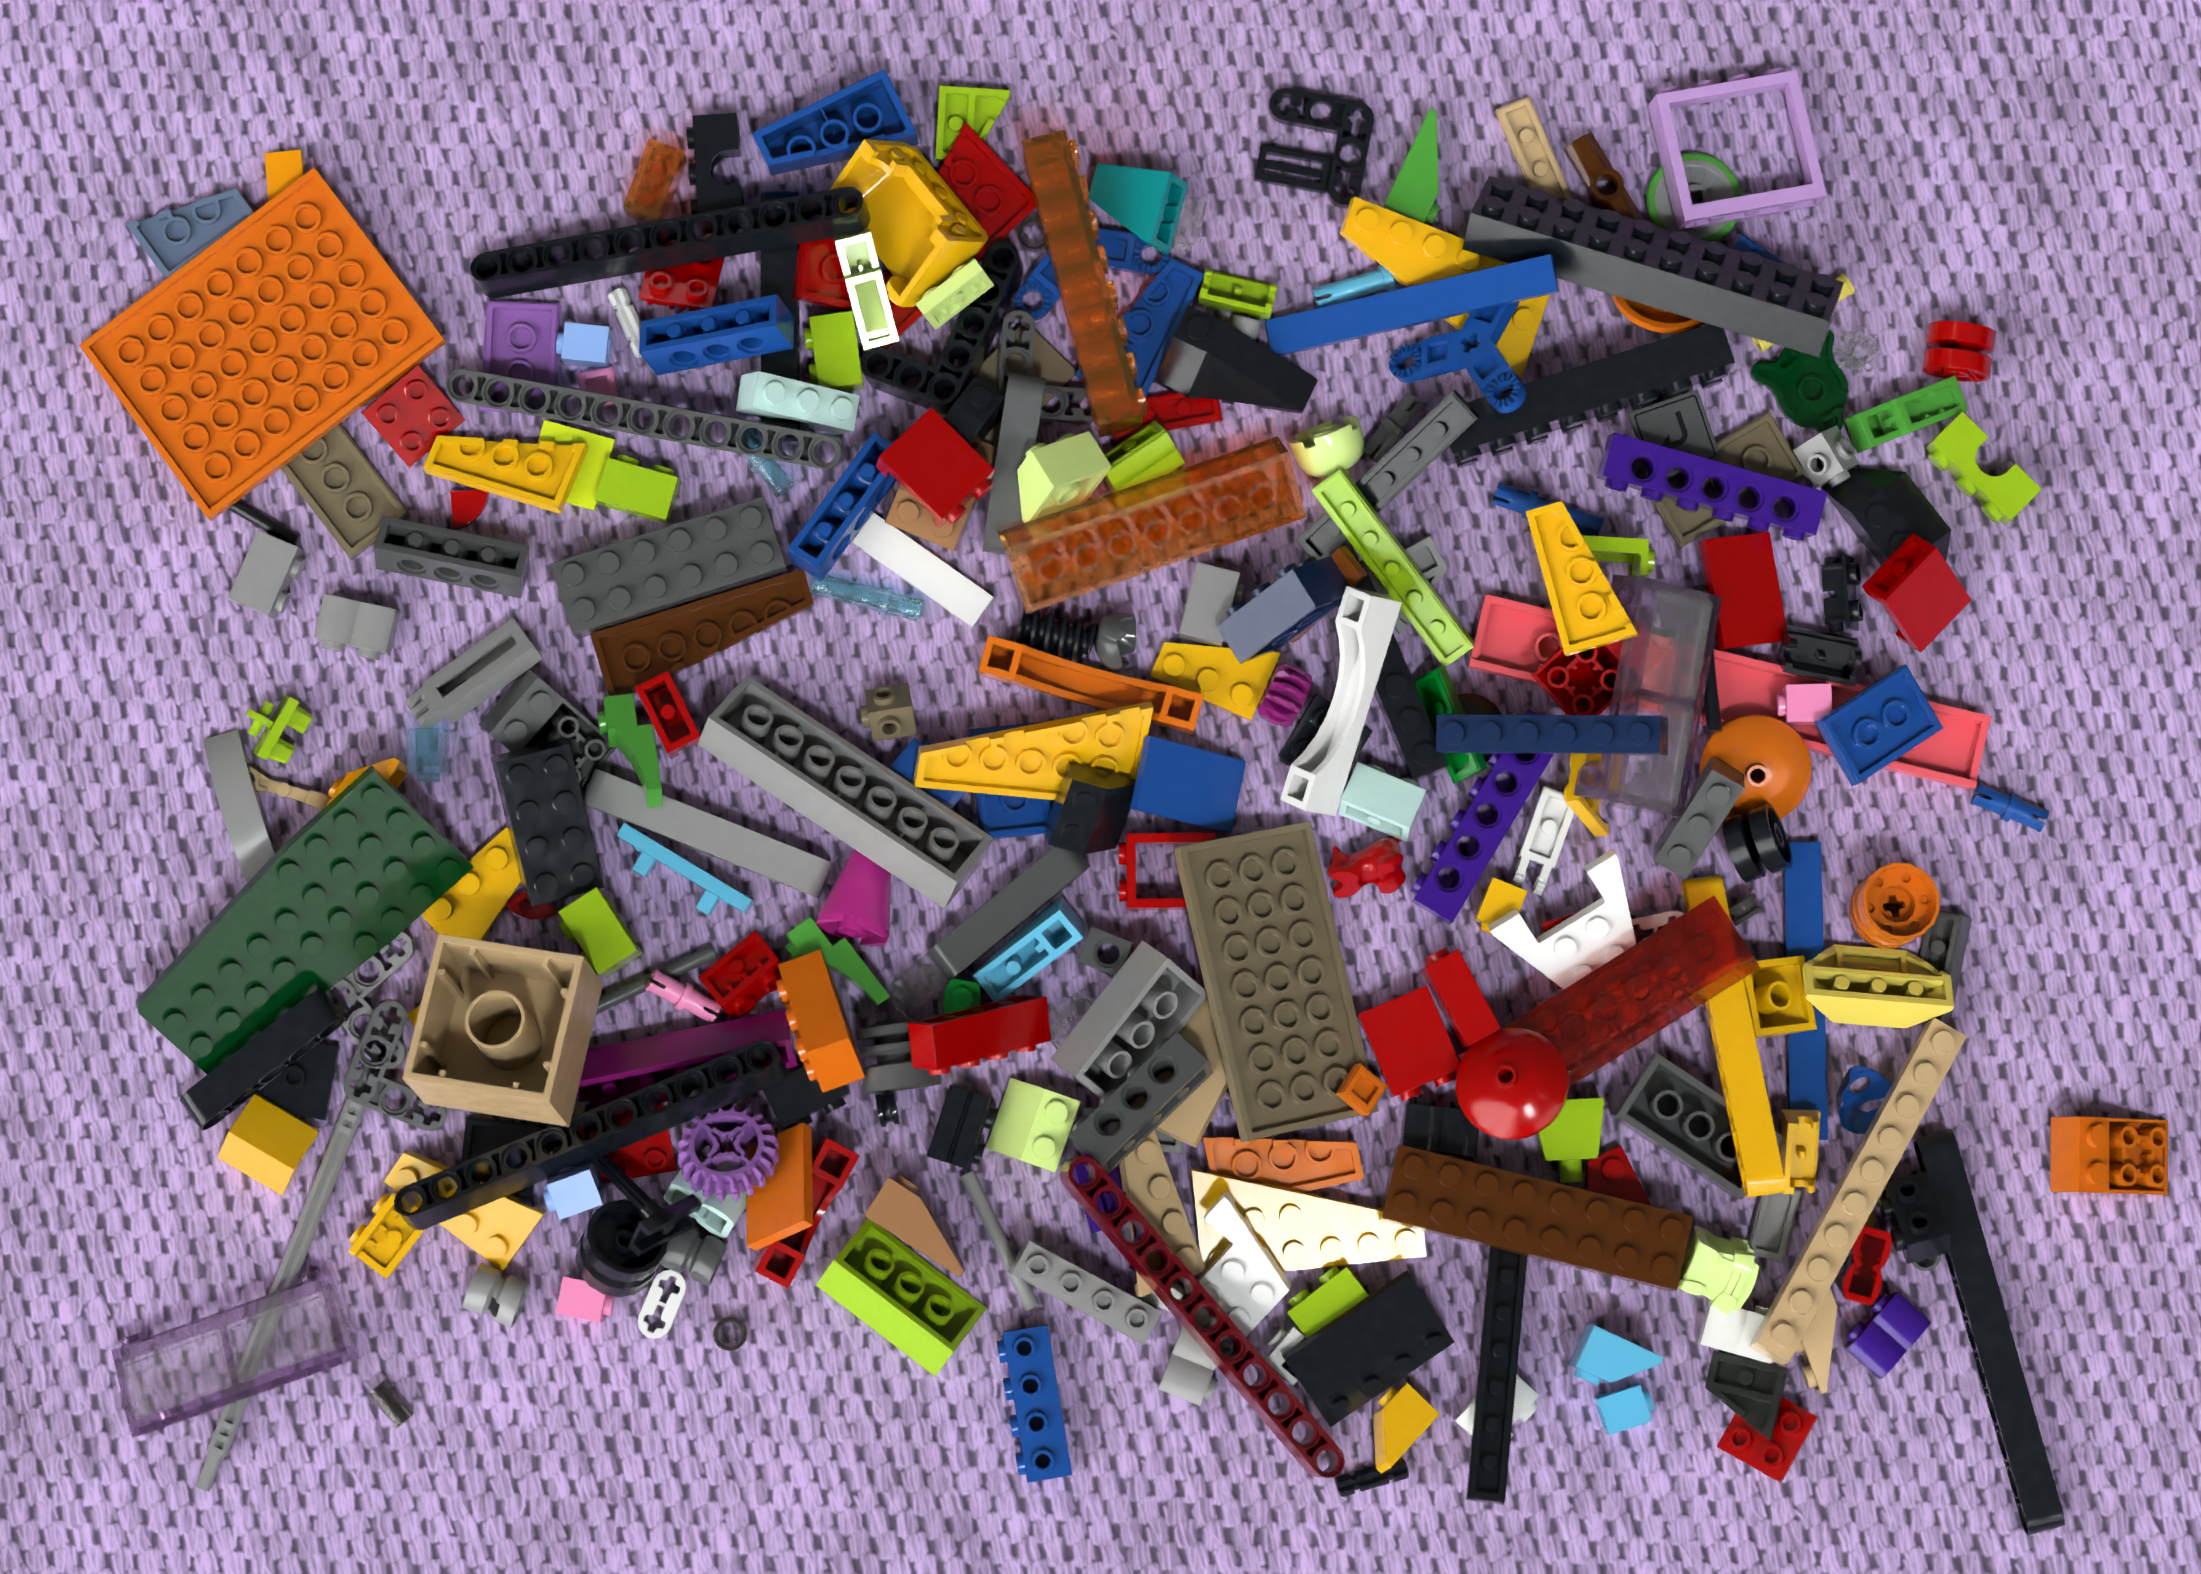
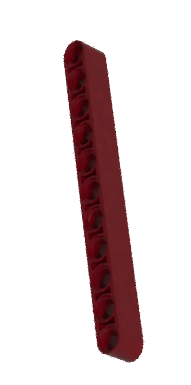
M1088 1156L1070 1158L1065 1161L1060 1170V1180L1064 1187L1303 1469L1311 1476L1320 1478H1333L1340 1474L1345 1464L1344 1454L1099 1163ZM1078 1163L1084 1165L1088 1171L1087 1180L1083 1184L1076 1182L1073 1177V1169ZM1103 1192L1110 1195L1112 1199V1207L1107 1213L1102 1212L1097 1203L1099 1195ZM1127 1221L1132 1222L1137 1231L1136 1237L1131 1242L1124 1239L1122 1235V1227ZM1151 1250L1158 1252L1161 1258L1160 1266L1155 1271L1150 1269L1146 1262L1147 1254ZM1177 1278L1185 1285L1184 1295L1180 1299H1176L1171 1293V1284ZM1201 1307L1205 1308L1209 1313V1322L1204 1328L1198 1326L1195 1321V1314ZM1225 1336L1231 1338L1233 1342V1351L1227 1357L1221 1353L1219 1347L1220 1341ZM1250 1364L1256 1368L1258 1374L1257 1380L1252 1385L1246 1383L1244 1379V1371ZM1274 1393L1278 1394L1282 1401L1281 1409L1275 1414L1268 1407L1269 1398ZM1301 1422L1305 1426L1306 1434L1304 1439L1298 1443L1294 1439L1292 1431L1295 1424ZM1323 1450L1330 1457L1329 1466L1324 1471L1319 1469L1317 1465V1456Z

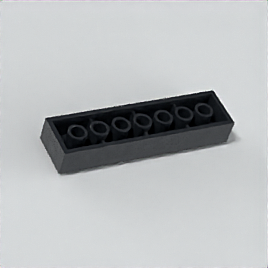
M1708 324L1524 384L1526 388L1524 402L1518 409L1510 413L1498 412L1488 402L1486 397L1467 402L1480 418L1443 452L1446 464L1456 463L1457 468L1469 466L1478 462V457L1487 452H1491L1493 457L1503 455L1514 450L1513 446L1521 441L1526 440L1527 445L1537 444L1547 440L1548 434L1558 429H1561L1562 434H1567L1583 428L1582 423L1592 418H1596L1597 423L1608 421L1617 417L1618 412L1626 407L1631 406L1632 411L1653 405V400L1660 396L1666 395L1668 400L1688 393L1687 389L1694 385L1701 384L1702 389L1718 385L1723 382L1722 378L1728 376V371L1735 364L1723 328ZM1514 389L1504 390L1499 400L1501 402L1502 399L1506 401V397L1510 398L1509 395H1513L1512 390Z

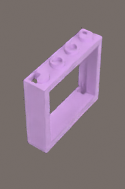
M1774 68L1764 72L1763 76L1750 78L1749 74H1740L1729 78L1728 82L1715 84L1714 80H1705L1694 84L1693 88L1679 90L1678 86L1666 87L1659 90L1658 94L1654 96L1648 105L1677 231L1815 207L1827 196L1797 70L1785 72L1784 68ZM1783 89L1805 185L1692 205L1670 109Z

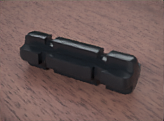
M1400 1458L1390 1469L1383 1473H1380L1375 1465L1354 1471L1355 1475L1350 1476L1347 1473L1337 1476L1335 1484L1338 1494L1344 1497L1355 1494V1490L1358 1489L1362 1492L1390 1484L1389 1480L1394 1479L1397 1482L1407 1479L1409 1471L1405 1460Z

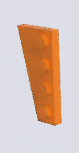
M1202 1136L1209 1172L1213 1174L1234 1176L1241 1180L1260 1184L1267 1183L1300 1192L1364 1179L1358 1145L1355 1140L1260 1138L1241 1143L1240 1137Z

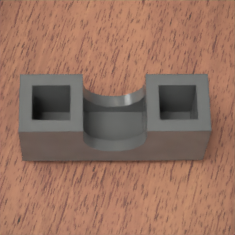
M1712 756L1694 783L1691 797L1678 818L1673 817L1655 844L1654 861L1686 879L1744 790V774Z

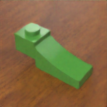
M1956 376L1857 413L1844 419L1858 454L1969 409Z
M633 693L603 697L604 711L597 712L599 733H607L609 747H617L633 766L642 784L647 807H662V786L653 725H637Z
M808 917L786 934L789 944L785 946V949L793 959L821 950L828 969L856 986L877 1009L889 1000V994L845 937L832 946L811 917Z

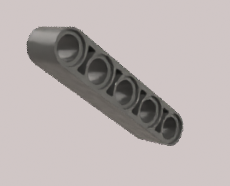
M1009 373L992 481L993 486L991 488L984 534L983 552L1014 557L1020 556L1025 524L1022 521L1017 470L1025 460L1026 452L1036 445L1038 441L1046 378Z
M1053 847L927 952V955L949 981L956 979L1082 875L1091 865L1082 854Z

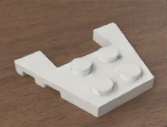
M1613 849L1584 866L1602 898L1537 938L1534 937L1517 908L1488 925L1494 937L1574 998H1578L1640 960L1619 859Z
M1225 1191L1205 1213L1203 1220L1231 1243L1197 1280L1246 1337L1289 1292L1291 1283L1267 1247L1261 1245L1253 1233V1227L1246 1216L1242 1217L1234 1205L1235 1200L1231 1194ZM1178 1283L1172 1284V1295L1176 1299L1182 1298L1185 1289ZM1154 1292L1143 1297H1137L1142 1301L1170 1311ZM1201 1307L1195 1314V1321L1203 1325L1208 1324L1209 1313L1205 1308Z

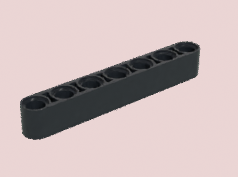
M761 191V202L798 196L799 192ZM778 221L773 226H778L784 221ZM799 244L761 251V297L777 294L795 317L793 349L761 355V372L800 381L799 300L792 299ZM761 417V422L800 429V421ZM791 434L786 436L783 440V442L798 441V439Z

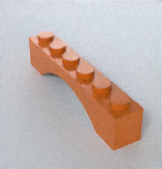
M990 635L987 637L978 669L979 676L1100 710H1109L1151 701L1154 707L1151 724L1190 735L1194 733L1204 697L1202 694L1174 686L1096 669L1023 644Z

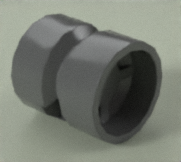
M692 1226L690 1230L669 1241L667 1252L660 1266L679 1274L688 1269L689 1276L693 1280L709 1287L723 1259L728 1241L714 1235H707L701 1238L699 1229Z

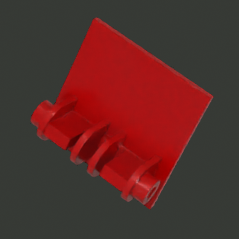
M667 242L665 246L671 245L674 242ZM725 257L645 271L639 299L647 301V304L650 306L652 304L662 306L669 304V309L672 310L677 305L680 306V311L683 312L686 307L689 308V311L715 307V295Z
M418 364L361 412L409 468L431 450L437 435L447 436L465 421L462 415Z
M663 1103L659 1104L655 1111L663 1109L665 1105ZM632 1116L623 1119L620 1125L629 1123ZM669 1129L607 1154L631 1179L677 1171ZM592 1131L593 1137L596 1135L597 1131ZM601 1172L603 1184L611 1183V1181Z
M1782 1397L1773 1440L1765 1438L1735 1413L1717 1447L1759 1470L1771 1479L1782 1483L1818 1417Z

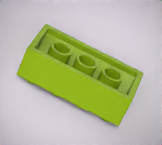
M868 1218L834 1258L816 1284L821 1290L934 1376L938 1374L987 1309V1307Z

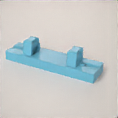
M623 823L616 836L635 847L634 849L641 853L632 868L634 872L647 878L658 861L705 889L704 894L696 905V908L702 913L710 916L718 902L722 901L747 914L754 903L752 899L629 825Z

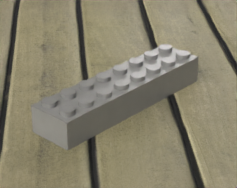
M748 675L708 717L697 744L944 909L981 865L993 840L992 836L918 787H915L912 783Z

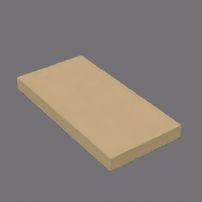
M1207 997L1179 1034L1208 1060L1213 1074L1155 1129L1197 1148L1228 1088ZM1165 1070L1161 1072L1157 1080H1170L1174 1075V1071ZM1138 1096L1132 1107L1143 1106L1147 1101V1097Z

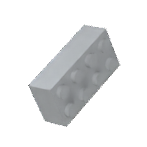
M1142 940L1054 1053L1051 1060L1101 1099L1111 1089H1118L1126 1081L1128 1072L1139 1063L1144 1064L1153 1055L1155 1046L1166 1037L1171 1038L1176 1032L1179 1033L1206 999V990L1168 957Z

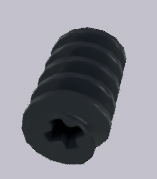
M1035 603L1029 612L1026 611L1025 607L1016 643L1023 644L1028 638L1031 648L1037 649L1042 642L1045 653L1050 654L1056 646L1058 647V657L1064 658L1069 650H1071L1073 662L1078 663L1085 654L1088 663L1097 630V620L1092 619L1087 628L1083 627V617L1081 615H1078L1071 624L1069 623L1067 611H1064L1059 619L1056 620L1053 607H1050L1042 616L1040 615V604Z

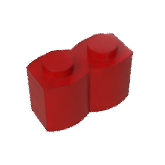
M1868 1226L1862 1228L1853 1245L1854 1263L1847 1270L1843 1281L1845 1300L1870 1307L1877 1300L1882 1285L1881 1269L1887 1263L1891 1252L1892 1240L1890 1232Z

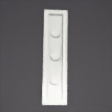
M873 512L852 541V544L973 629L994 600V597L897 528L884 523L885 520Z

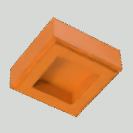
M1361 1063L1354 1064L1335 1094L1364 1117L1371 1113L1387 1085Z

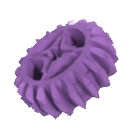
M734 1103L730 1111H725L723 1107L718 1108L717 1113L711 1114L709 1112L704 1114L703 1120L692 1119V1128H683V1140L678 1141L677 1146L679 1152L677 1157L678 1165L682 1169L681 1172L684 1180L690 1182L691 1188L695 1192L702 1190L703 1196L707 1200L715 1193L721 1203L726 1198V1195H732L736 1202H738L740 1197L739 1193L746 1192V1194L752 1197L754 1193L753 1186L765 1188V1177L774 1176V1165H777L779 1162L777 1152L779 1143L778 1139L775 1138L773 1126L766 1124L762 1113L754 1116V1112L750 1107L740 1112L739 1107ZM755 1142L758 1146L754 1157L748 1160L746 1154L750 1151L749 1147ZM708 1145L711 1151L707 1154V1159L701 1163L699 1161L701 1152Z

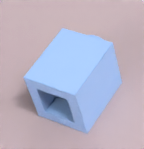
M565 322L564 332H558L556 354H561V359L565 365L608 368L613 333L609 326Z

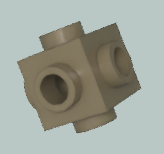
M909 683L880 686L875 689L865 690L866 705L860 706L863 728H871L873 742L893 740L898 737L917 734Z

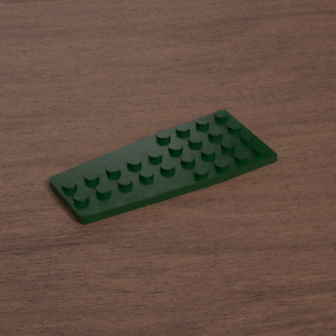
M371 765L294 834L136 1000L138 1013L208 1075L306 996L321 988L328 991L384 948L474 866L452 842Z

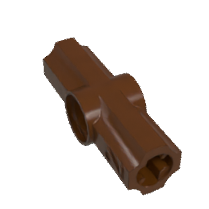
M1592 132L1581 136L1564 148L1565 154L1588 190L1587 195L1593 205L1602 210H1613L1619 215L1635 220H1644L1624 187L1622 175L1613 169ZM1600 181H1608L1614 186L1615 193L1609 196L1603 195L1597 190L1596 184Z

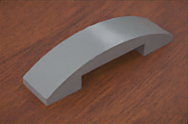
M235 729L204 739L203 744L225 826L245 881H248L254 877L277 851L265 822L248 766L250 763L240 730Z

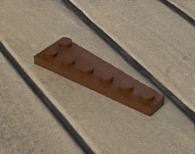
M800 569L591 633L590 636L608 695L614 696L631 693L636 695L638 694L635 689L636 686L666 671H669L672 677L815 605L804 570Z

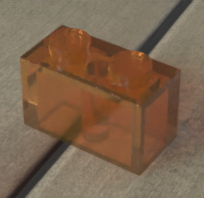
M649 138L623 205L627 216L645 223L665 220L687 163L683 150Z

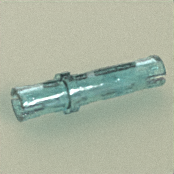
M826 575L822 582L814 578L811 595L826 597L878 611V615L886 617L887 614L915 622H919L925 602L924 599L895 593L893 588H874Z

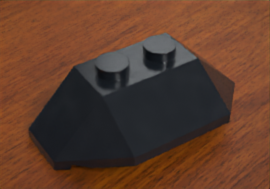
M1853 467L1848 470L1851 475L1850 478L1833 488L1829 484L1822 489V491L1828 492L1827 498L1881 566L1912 533L1937 547L1945 561L1947 560L1951 529L1906 472Z

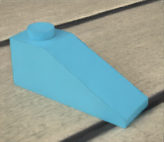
M1060 897L1028 922L975 971L973 977L993 1001L1001 1000L1080 941L1084 936L1085 924L1067 902Z

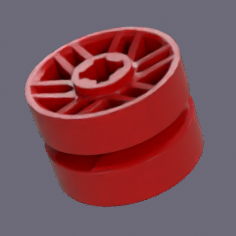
M1935 321L1929 323L1926 344L1931 349L1926 350L1924 353L1922 371L1928 375L1943 379L1956 376L1957 381L1962 382L1989 380L1992 359L1987 354L1994 352L1996 331L1983 325L1961 321Z

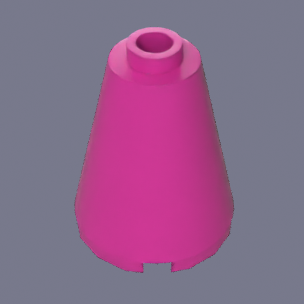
M853 849L817 915L816 923H818L819 929L823 933L839 940L845 937L848 941V936L860 938V945L863 946L886 945L890 931L891 873Z

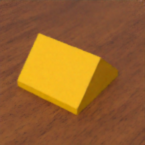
M1804 955L1739 963L1755 1038L1765 1039L1817 1029L1813 1005L1805 999L1803 979Z
M255 1093L229 1130L217 1158L283 1195L320 1130Z

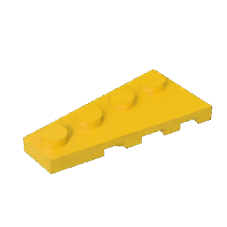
M437 435L423 469L429 475L561 514L588 452V447L586 443H572L571 446L556 445L555 442L539 441V444L519 443L518 440L503 439V442L485 441L484 438Z
M1559 501L1526 511L1564 654L1569 656L1638 636L1639 634L1564 503Z

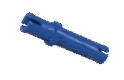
M1499 482L1491 505H1497L1521 513L1522 518L1527 519L1526 511L1555 502L1538 496L1539 492L1531 490L1528 493ZM1565 505L1582 535L1599 536L1598 532L1601 531L1604 517H1598Z

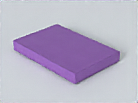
M486 301L483 371L557 385L559 354H556L557 334L560 332V303ZM504 382L498 383L495 387L496 399L499 402H505L510 394L509 387ZM537 388L532 392L530 396L531 404L536 409L544 406L546 396L541 389ZM481 406V411L485 412H511Z

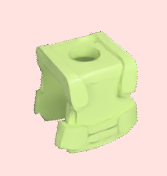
M1694 1226L1691 1232L1692 1235L1687 1243L1678 1288L1693 1295H1704L1711 1299L1710 1303L1726 1314L1732 1310H1739L1749 1297L1759 1271V1265L1754 1261V1249L1750 1247L1748 1240L1735 1237L1726 1239L1714 1236L1710 1231L1700 1226Z

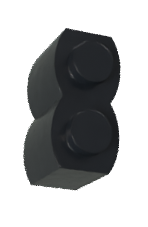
M1414 1097L1413 1104H1404L1400 1145L1435 1153L1476 1157L1479 1129L1467 1119L1459 1102L1451 1101L1450 1108L1435 1106L1436 1099Z

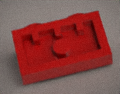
M755 930L698 976V979L732 1020H735L751 1012L756 1003L770 992L778 989L776 981L782 979L778 964L782 962Z

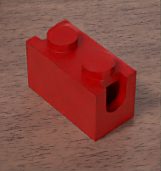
M669 671L635 687L670 759L678 756L680 750L690 745L698 746L697 744L701 736ZM663 685L666 686L665 688H662L650 695L648 694L650 691L654 690L657 687Z

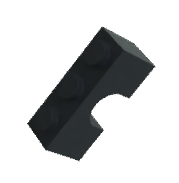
M737 113L693 115V127L686 128L688 149H694L695 163L688 164L690 185H696L697 199H691L690 201L691 215L743 206L744 199L741 185L725 186L719 184L713 178L714 168L721 160L741 157Z

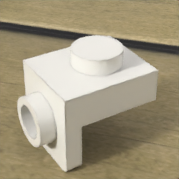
M1293 1326L1287 1331L1281 1327L1267 1345L1272 1349L1264 1359L1284 1383L1288 1381L1294 1386L1298 1380L1281 1366L1285 1362L1282 1355L1300 1344L1305 1336Z

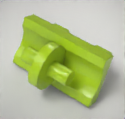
M284 695L271 720L268 717L275 707L273 704L265 701L258 713L248 708L245 715L254 719L247 733L257 738L263 726H266L252 753L264 760L270 758L287 764L294 752L295 746L280 739L282 732L287 725L303 734L313 717L298 706L299 701L287 695Z

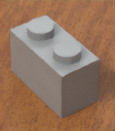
M257 530L228 598L236 604L275 619L277 613L282 614L289 603L291 593L287 592L292 579L297 580L304 569L306 562L302 558L304 551L295 545Z
M1197 562L1178 638L1213 647H1222L1223 640L1225 639L1217 626L1228 618L1226 611L1232 607V604L1236 605L1241 602L1245 584L1238 582L1239 572Z

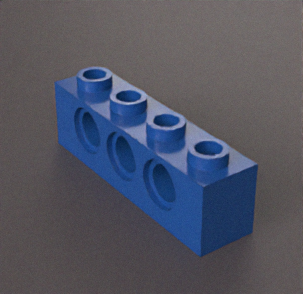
M774 294L641 321L639 353L657 375L789 350L793 349L795 317L780 297Z
M876 432L872 433L788 547L791 562L821 582L896 481L891 474L885 477L876 468L878 457L892 444L890 441Z

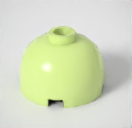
M1356 416L1342 417L1344 424L1339 426L1333 424L1332 420L1296 434V441L1289 439L1288 444L1298 466L1313 477H1329L1341 467L1350 475L1348 468L1359 461L1364 450L1363 432Z

